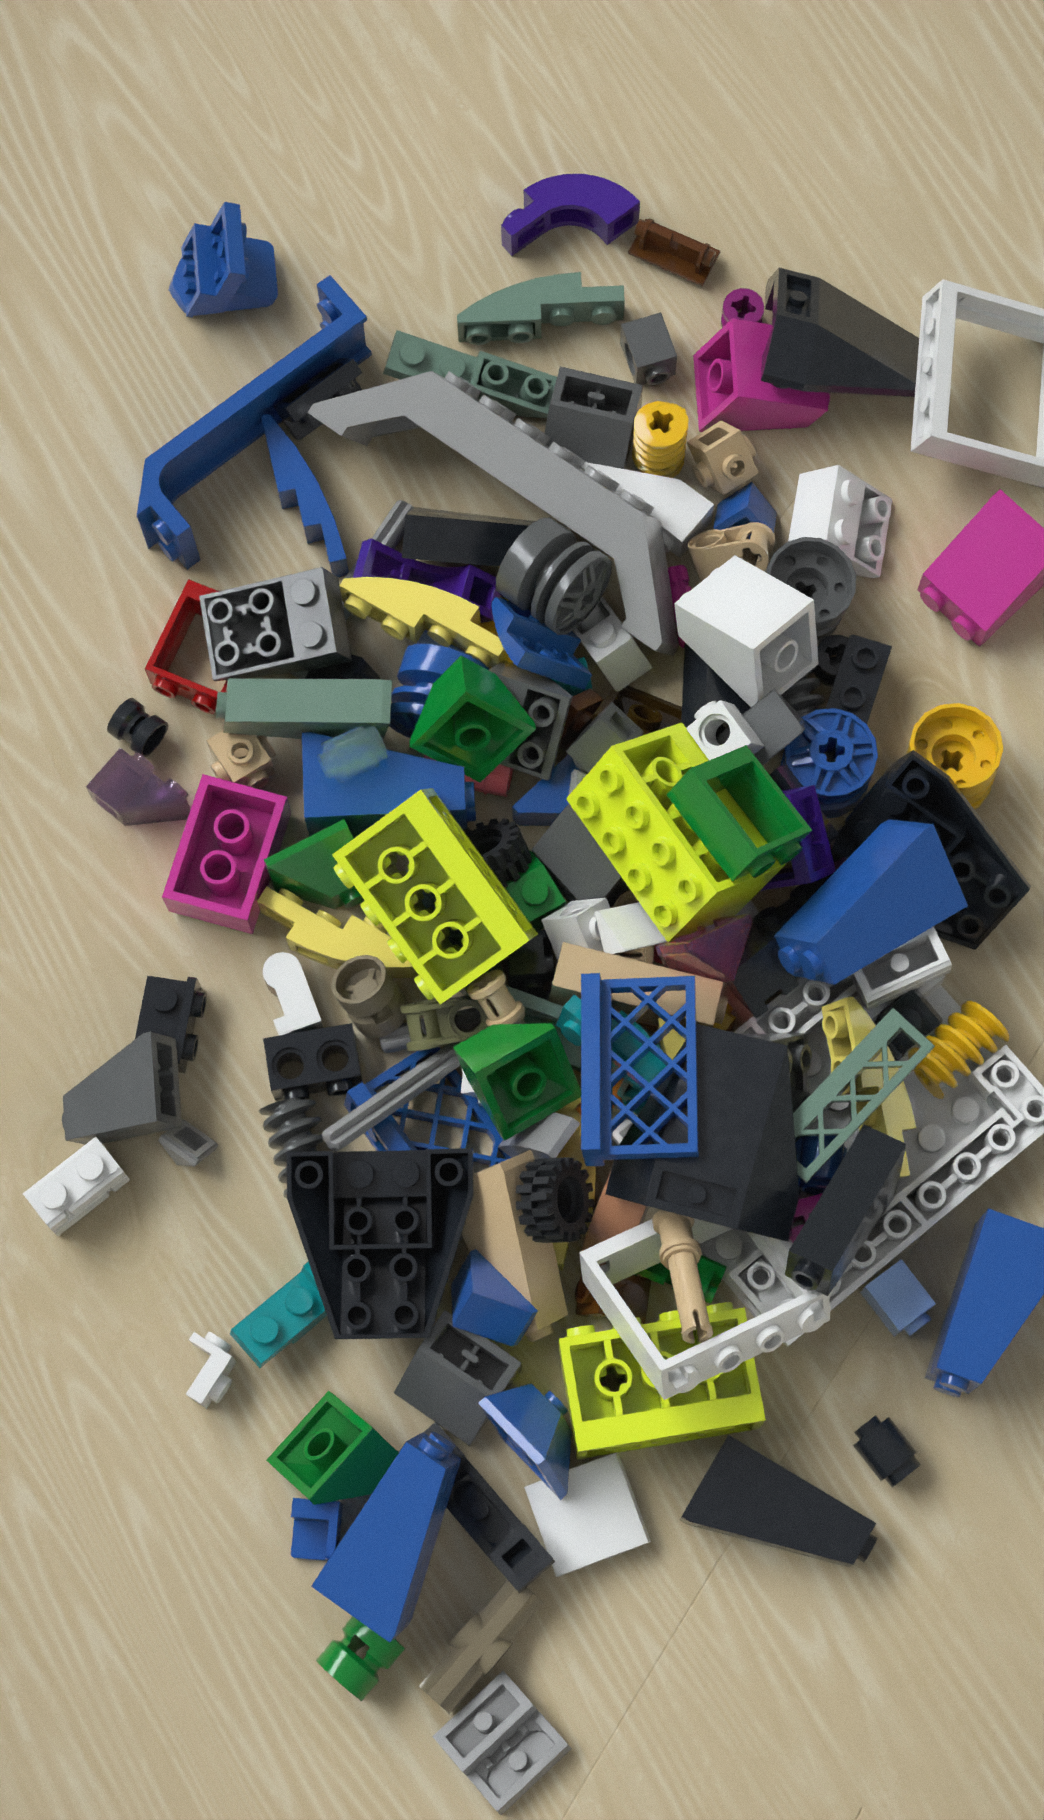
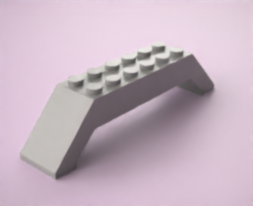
M433 371L317 402L311 406L308 413L339 435L365 446H368L373 437L422 427L613 557L626 614V619L621 628L654 651L674 656L679 648L662 526L659 520L650 515L654 510L652 505L623 489L621 494L617 493L616 489L620 484L589 465L586 470H583L581 466L585 460L554 441L549 447L546 445L550 439L548 435L520 418L515 423L512 422L516 415L514 412L484 394L481 399H478L482 391L450 371L445 377Z

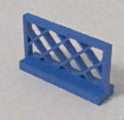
M600 973L581 974V1151L586 1166H605V1160L699 1157L695 976L601 980ZM666 991H686V1003L673 1016L656 1003ZM644 992H652V993L648 996V995L645 994ZM612 993H633L642 1002L624 1018L612 1007ZM650 1008L666 1023L648 1039L632 1024ZM685 1016L686 1028L679 1023ZM612 1018L619 1024V1025H618L615 1029H613V1030H612ZM672 1029L686 1039V1047L673 1060L656 1046ZM625 1031H628L642 1046L625 1062L612 1051V1044ZM649 1051L666 1065L650 1083L633 1069ZM686 1059H687V1072H685V1071L680 1067V1065H681ZM612 1061L619 1067L613 1074ZM673 1072L687 1083V1091L674 1104L656 1090ZM627 1074L643 1089L625 1106L613 1095V1087ZM651 1095L667 1111L649 1128L633 1111ZM686 1104L688 1117L680 1111ZM613 1106L620 1111L614 1118ZM675 1116L688 1128V1143L667 1144L657 1133ZM626 1118L643 1132L632 1145L613 1146V1131ZM650 1140L655 1143L646 1145Z
M440 1047L416 1051L366 1084L361 1082L347 1091L344 1102L345 1108L350 1113L376 1095L375 1091L388 1083L392 1084L400 1078V1075L409 1069L412 1070L417 1064L438 1052ZM456 1069L440 1079L439 1084H433L425 1090L437 1093L434 1114L408 1109V1102L403 1105V1108H399L364 1133L376 1151L451 1149L434 1145L437 1125H447L463 1129L460 1148H466L469 1130L487 1133L493 1141L491 1156L473 1153V1162L488 1164L491 1167L511 1158L498 1148L503 1139L483 1106L478 1105L477 1098L461 1094L462 1078ZM446 1078L453 1087L445 1085ZM443 1094L461 1097L467 1105L465 1120L439 1115ZM472 1114L475 1116L478 1122L471 1121ZM392 1115L401 1117L400 1125L397 1123V1121L394 1119ZM406 1118L432 1123L428 1144L409 1140L404 1133ZM498 1149L505 1159L497 1157Z

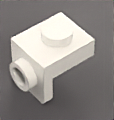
M194 1332L189 1341L210 1355L186 1395L207 1409L211 1401L219 1403L232 1383V1379L227 1376L237 1361L228 1354L232 1347L229 1343L211 1332H208L205 1338Z

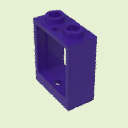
M815 785L782 791L812 831L799 843L803 849L791 860L792 868L781 869L760 891L812 883L836 871Z

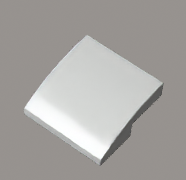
M619 1452L569 1469L568 1493L561 1500L542 1481L524 1487L546 1550L555 1560L552 1567L556 1577L651 1542Z

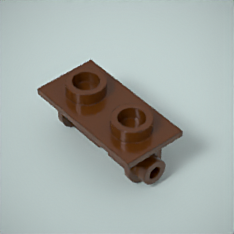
M649 218L645 219V221L642 219L638 221L634 230L636 238L628 254L703 286L721 251L711 247L708 243H701L655 223L653 219Z

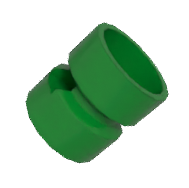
M352 1616L342 1628L344 1634L342 1641L332 1640L316 1659V1662L356 1698L363 1701L379 1682L378 1670L380 1668L389 1669L406 1648L395 1638L389 1643ZM367 1644L370 1648L365 1658L362 1659L356 1652Z

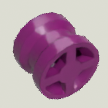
M739 288L730 292L723 301L721 327L726 325L732 318L762 323L764 314L762 297L757 292L746 288Z

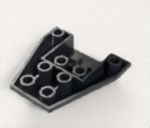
M779 267L768 279L765 292V309L773 311L772 330L762 355L761 381L781 389L791 388L806 392L915 397L919 338L819 277Z
M914 750L890 765L837 829L839 836L829 844L833 862L840 858L850 857L876 828L888 819L933 824L968 905L935 925L934 928L939 938L973 950L980 946L1028 893L1031 887L951 777Z
M696 1023L699 1157L614 1160L605 1194L648 1207L789 1242L800 1190L788 1046ZM686 1040L679 1049L676 1056L686 1047ZM687 1059L680 1065L685 1072H687ZM673 1072L656 1090L674 1104L687 1091V1083ZM650 1095L637 1117L650 1128L667 1109ZM686 1104L680 1111L688 1117ZM675 1116L657 1133L667 1144L688 1143V1128ZM632 1124L619 1145H632L643 1132ZM650 1140L646 1145L655 1143Z
M473 1148L287 1152V1200L335 1339L430 1338L474 1197Z

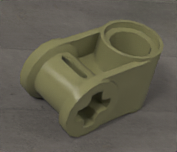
M470 996L449 998L441 1005L436 999L400 1006L401 1013L406 1014L410 1041L406 1044L407 1051L426 1050L441 1047L448 1043L465 1041L487 1027V1015L479 1002L472 1000ZM472 1006L480 1012L481 1020L476 1027L464 1029L457 1024L455 1014L461 1007ZM420 1016L424 1017L427 1034L423 1033Z

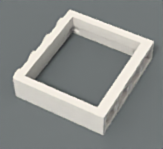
M944 279L922 297L911 452L1044 488V309ZM956 318L1043 343L1036 457L947 432Z
M694 1218L695 1222L692 1227V1233L697 1242L703 1243L733 1228ZM652 1219L579 1252L582 1280L663 1400L678 1393L688 1392L699 1383L721 1372H730L737 1368L740 1363L763 1352L774 1351L782 1343L805 1332H813L820 1328L823 1323L830 1321V1294L826 1296L816 1290L803 1289L791 1278L785 1276L788 1252L793 1244L790 1239L787 1242L747 1232L796 1296L795 1299L667 1360L662 1357L612 1285L661 1262L659 1250L662 1243L660 1234L654 1231Z

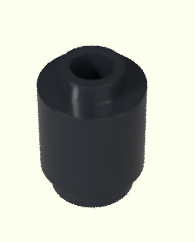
M875 1415L854 1432L860 1440L853 1447L879 1480L885 1479L892 1488L921 1465L914 1456L917 1451L890 1417L881 1422Z

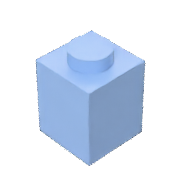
M902 1259L867 1284L860 1292L894 1337L903 1330L911 1336L932 1320L927 1312L936 1303Z

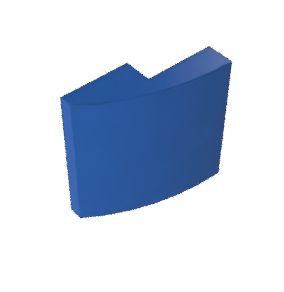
M495 596L491 603L495 628L504 650L513 663L519 668L584 690L592 674L573 655L581 639L573 631L566 635H557L545 623H539L531 615V610L522 611L511 602Z

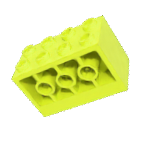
M683 723L611 746L566 798L668 943L736 915L785 866V864L780 865L778 861H775L771 868L756 878L747 874L732 882L667 797V793L690 768L709 761ZM727 789L716 792L717 796L756 847L759 848L768 844Z
M433 788L419 790L332 854L338 863L333 867L337 876L347 888L356 887L365 900L360 906L368 919L375 926L382 923L392 937L387 943L394 955L402 963H405L407 960L418 973L414 981L420 991L428 1000L436 998L440 1005L538 935ZM397 854L399 856H407L409 860L407 865L408 873L405 870L399 871L397 869ZM423 891L426 893L432 892L435 895V910L432 907L426 908L423 905ZM450 927L454 931L459 929L462 932V948L459 944L453 945L449 941L448 937L451 935Z
M732 1302L706 1306L709 1322L713 1330L711 1338L747 1321L745 1307L733 1309ZM678 1310L661 1313L657 1322L641 1324L640 1318L635 1317L665 1360L700 1344L697 1330H693L694 1344L683 1340ZM594 1325L579 1326L566 1330L567 1336L559 1338L558 1350L577 1460L757 1430L766 1421L754 1357L740 1363L737 1368L730 1372H721L699 1383L688 1392L678 1393L663 1400L614 1327L611 1330L595 1332ZM607 1374H615L617 1379L624 1381L619 1386V1391L611 1392L606 1386L602 1387L600 1382L605 1381Z

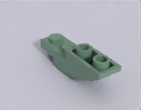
M581 272L555 274L511 285L475 302L457 315L458 341L468 342L473 345H483L496 340L526 343L532 339H542V323H551L554 326H568L573 322L592 321L595 324L605 325L613 323L615 320H624V285L582 287Z
M396 330L383 372L385 375L401 380L430 371L445 377L450 371L480 389L482 392L478 399H481L484 394L514 412L515 416L535 418L548 417L550 401L557 377L483 351H479L477 357L398 330Z

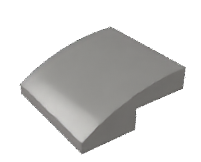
M504 1671L496 1676L432 1736L500 1815L505 1813L572 1749Z

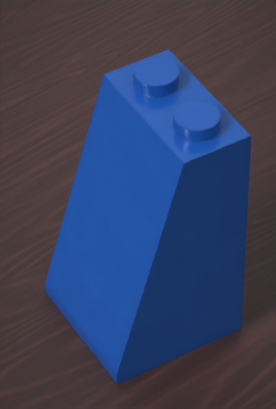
M312 732L302 733L304 819L309 837L344 819L353 838H355L419 790L429 788L434 789L463 831L468 829V822L476 821L474 781L465 782L464 767Z
M889 819L881 823L774 935L780 947L778 957L785 970L792 974V976L835 985L967 907L965 897L934 825Z
M989 1208L975 1223L925 1375V1379L935 1382L933 1387L935 1390L953 1397H960L961 1392L969 1394L980 1386L1044 1295V1228Z
M422 1432L406 1441L311 1585L312 1588L389 1643L409 1625L413 1618L461 1458L452 1453L455 1446L435 1432H431L429 1436Z

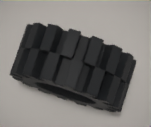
M497 818L490 819L488 825L480 822L476 824V829L472 831L469 828L464 830L505 888L508 887L507 881L512 880L516 882L521 878L518 872L526 873L528 870L527 864L532 861L531 853L519 827L514 821L510 823L509 819L505 818L498 822Z
M571 1157L534 1159V1162H529L525 1166L527 1171H522L519 1176L523 1185H517L516 1193L521 1195V1201H516V1210H522L523 1212L518 1219L520 1225H527L524 1230L525 1234L533 1236V1241L541 1243L578 1241L581 1239L580 1234H586L588 1231L585 1223L591 1222L593 1217L588 1212L589 1207H594V1199H589V1192L593 1191L592 1183H586V1179L589 1177L587 1170H581L582 1163L578 1160L574 1161V1158Z

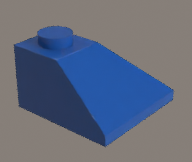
M532 1383L485 1396L478 1404L501 1439L560 1500L563 1499L568 1493L572 1431L563 1417L568 1412L567 1408L551 1391L543 1395Z

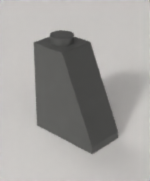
M154 1032L143 1033L63 1095L64 1112L62 1114V1125L65 1131V1140L86 1145L93 1138L97 1137L104 1144L181 1128L182 1119L176 1039Z

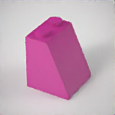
M732 318L693 355L699 432L707 430L721 420L741 431L808 428L828 411L830 393L806 392L791 388L781 389L761 381L762 355L772 330V325Z
M999 489L922 574L917 589L922 601L931 610L943 613L951 621L953 629L961 638L967 641L972 640L980 647L1044 586V528Z

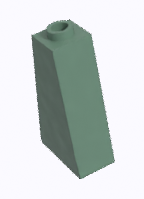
M228 678L226 692L217 693L216 718L224 719L223 733L302 739V733L312 732L360 744L381 746L390 724L392 680Z

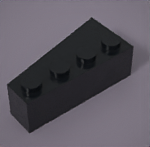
M849 856L840 858L837 861H835V870H837L849 858ZM833 874L821 878L814 883L799 885L790 893L789 900L777 908L772 906L762 910L753 918V924L739 933L735 931L723 936L715 944L716 949L708 953L735 997L756 1019L768 1010L765 1001L773 994L780 991L782 995H787L799 985L796 980L797 976H792L782 966L778 957L780 947L774 935Z

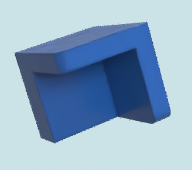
M751 482L718 503L713 528L721 530L745 525L750 522H759L767 525L774 533L777 513L755 484Z
M293 1498L291 1517L294 1519L291 1546L292 1557L322 1561L329 1560L340 1542L343 1510L341 1502L332 1501L314 1505L308 1499Z

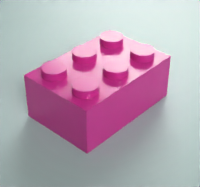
M202 774L162 895L168 911L253 934L260 913L257 900L270 882L264 859L280 851L292 813L288 798Z

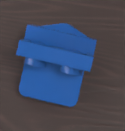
M224 202L210 226L194 223L181 246L182 258L176 267L168 290L182 311L186 313V317L193 318V316L268 307L278 297L274 247L268 241L246 237L247 227L245 223L241 222L240 204Z

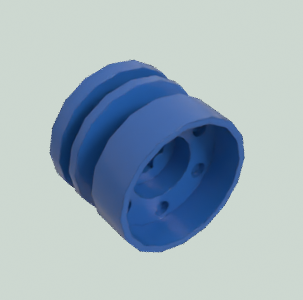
M419 643L409 645L404 651L397 678L403 686L394 688L391 694L392 703L389 727L411 739L433 683L460 656L473 661L487 670L489 668L472 656L448 647Z
M836 708L819 709L802 717L805 730L784 748L780 766L787 765L803 787L815 785L820 809L826 818H838L852 811L866 795L878 758L876 739L867 724L853 713ZM832 752L835 762H827V757L824 753Z

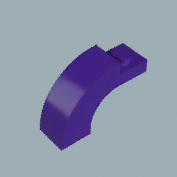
M574 173L552 176L542 179L523 190L524 209H515L504 219L503 224H501L502 246L513 256L551 229L561 226H579L594 232L608 245L638 223L640 201L624 187L602 177Z
M372 538L362 541L353 578H393L436 587L479 606L481 623L494 621L491 603L495 596L500 598V594L496 591V577L471 564L461 567L431 565L415 559L402 558V553Z

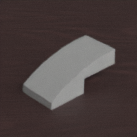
M554 1112L511 1138L503 1140L498 1148L511 1158L528 1150L532 1151L535 1159L556 1158L580 1123L572 1117Z

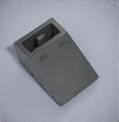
M323 567L199 596L213 681L310 671L352 661L339 579Z

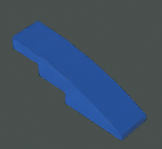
M262 415V423L282 509L299 506L307 544L324 540L332 574L337 577L346 576L349 572L347 558L334 516L317 479L297 447L271 415Z

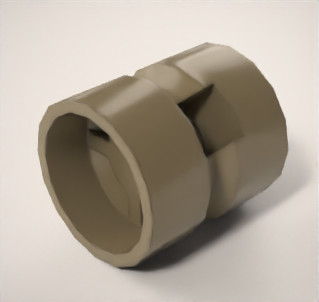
M360 955L347 960L337 969L331 985L333 994L347 1012L348 1017L357 1030L364 1036L371 1038L384 1037L393 1033L403 1024L406 1014L401 1013L400 1006L408 1004L407 999L381 960L371 955Z

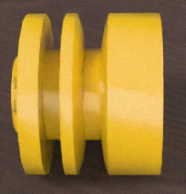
M961 703L943 704L925 712L914 725L906 754L914 750L949 775L975 810L979 808L990 794L1001 761L1003 743L1001 732L993 720L978 708Z

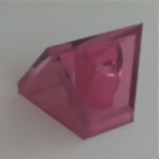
M750 914L718 917L713 920L715 928L708 932L705 926L697 927L698 931L675 937V943H664L656 946L663 966L722 982L734 981L752 925Z

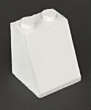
M736 555L721 567L713 570L707 578L689 592L684 593L674 603L678 636L750 707L755 705L774 688L782 695L819 664L814 599Z

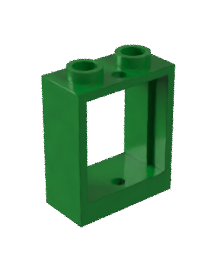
M747 745L690 768L667 793V797L732 882L747 874L756 878L771 868L775 861H778L780 865L786 864L802 851L803 848L799 843L812 831ZM727 789L768 844L757 848L717 796L716 792Z

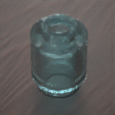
M360 725L321 743L323 753L317 755L319 764L327 779L335 777L339 784L379 767V761L388 758L385 744L374 725L365 729Z

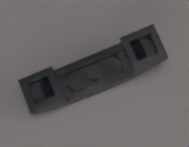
M433 1423L424 1433L429 1436L431 1432H435L446 1438L455 1446L452 1453L461 1458L446 1508L518 1593H521L555 1563V1560L473 1467L438 1423Z

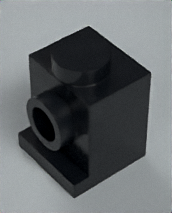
M536 930L538 935L507 956L509 987L546 1000V982L553 981L552 945L546 930Z

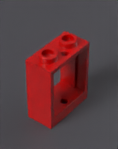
M188 579L150 656L145 672L150 684H152L151 687L159 694L168 698H175L176 695L192 700L191 704L197 709L208 714H214L218 691L168 672L195 615L202 616L199 596L218 592L215 589ZM226 680L221 692H226L228 680Z

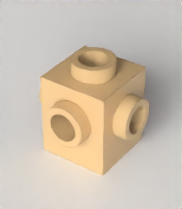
M722 420L686 442L696 463L692 466L693 472L699 483L705 488L710 487L723 495L733 493L743 488L747 480L759 473L753 461L756 452L749 439L742 435L741 430Z
M221 731L206 740L210 753L216 761L210 766L217 778L261 789L269 783L270 776L275 774L271 759L276 756V753L265 736L256 737V735L223 733Z

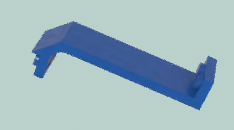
M331 275L317 284L319 297L317 308L322 315L323 321L320 323L321 331L145 459L137 518L148 549L158 543L164 554L172 562L178 558L187 570L199 562L201 559L191 526L173 506L174 502L265 434L262 415L270 414L277 424L281 423V418L273 408L279 401L338 358H351L359 365L372 356L371 350L366 346L363 323L367 321V316Z

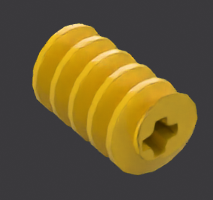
M655 401L647 403L639 409L634 418L632 459L635 467L640 472L674 478L680 473L684 465L689 419L684 408L669 402Z
M964 1002L961 1005V1013L954 1012L948 1016V1025L940 1024L935 1028V1037L925 1036L935 1047L913 1071L921 1084L938 1099L944 1098V1094L939 1086L941 1082L951 1088L958 1086L953 1075L955 1070L966 1077L971 1074L966 1063L967 1059L972 1060L978 1065L984 1063V1058L979 1051L981 1047L991 1053L998 1051L992 1037L996 1035L1005 1042L1009 1041V1033L1001 1021L993 1013L976 1002ZM914 1047L908 1051V1060L919 1048Z

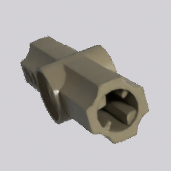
M506 1580L480 1614L476 1612L449 1644L451 1646L450 1650L419 1685L423 1691L449 1714L467 1696L482 1675L486 1676L512 1646L511 1640L543 1603L527 1587L521 1593H518L511 1583Z

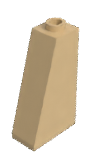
M566 942L562 944L548 1000L550 1002L564 1006L574 994L581 999V974L600 973L601 980L695 976L696 1023L713 1027L714 1023L722 1024L728 998L720 996L723 986L722 981ZM666 991L656 1003L673 1016L686 1003V991ZM644 992V993L649 996L652 992ZM612 993V1007L618 1013L622 1010L629 1015L642 1002L633 993ZM649 1008L635 1022L658 1026V1018L660 1017ZM686 1016L679 1022L684 1028H686Z
M531 1150L474 1173V1197L462 1232L469 1252L477 1249L538 1310L524 1334L529 1342L553 1333L552 1323L568 1315L553 1243L533 1241V1236H527L524 1232L527 1225H520L518 1219L523 1212L522 1210H516V1201H521V1195L516 1193L517 1185H523L519 1176L522 1171H527L525 1166L529 1162H534L535 1158Z

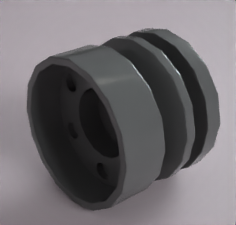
M541 518L530 524L507 551L497 574L496 591L522 611L531 610V615L539 623H545L555 634L566 635L576 629L599 603L612 574V562L602 552L595 551L587 542L576 543L574 534L552 518Z
M801 537L786 542L773 554L765 571L767 574L814 599L817 644L835 632L856 592V573L850 558L837 545L822 538Z

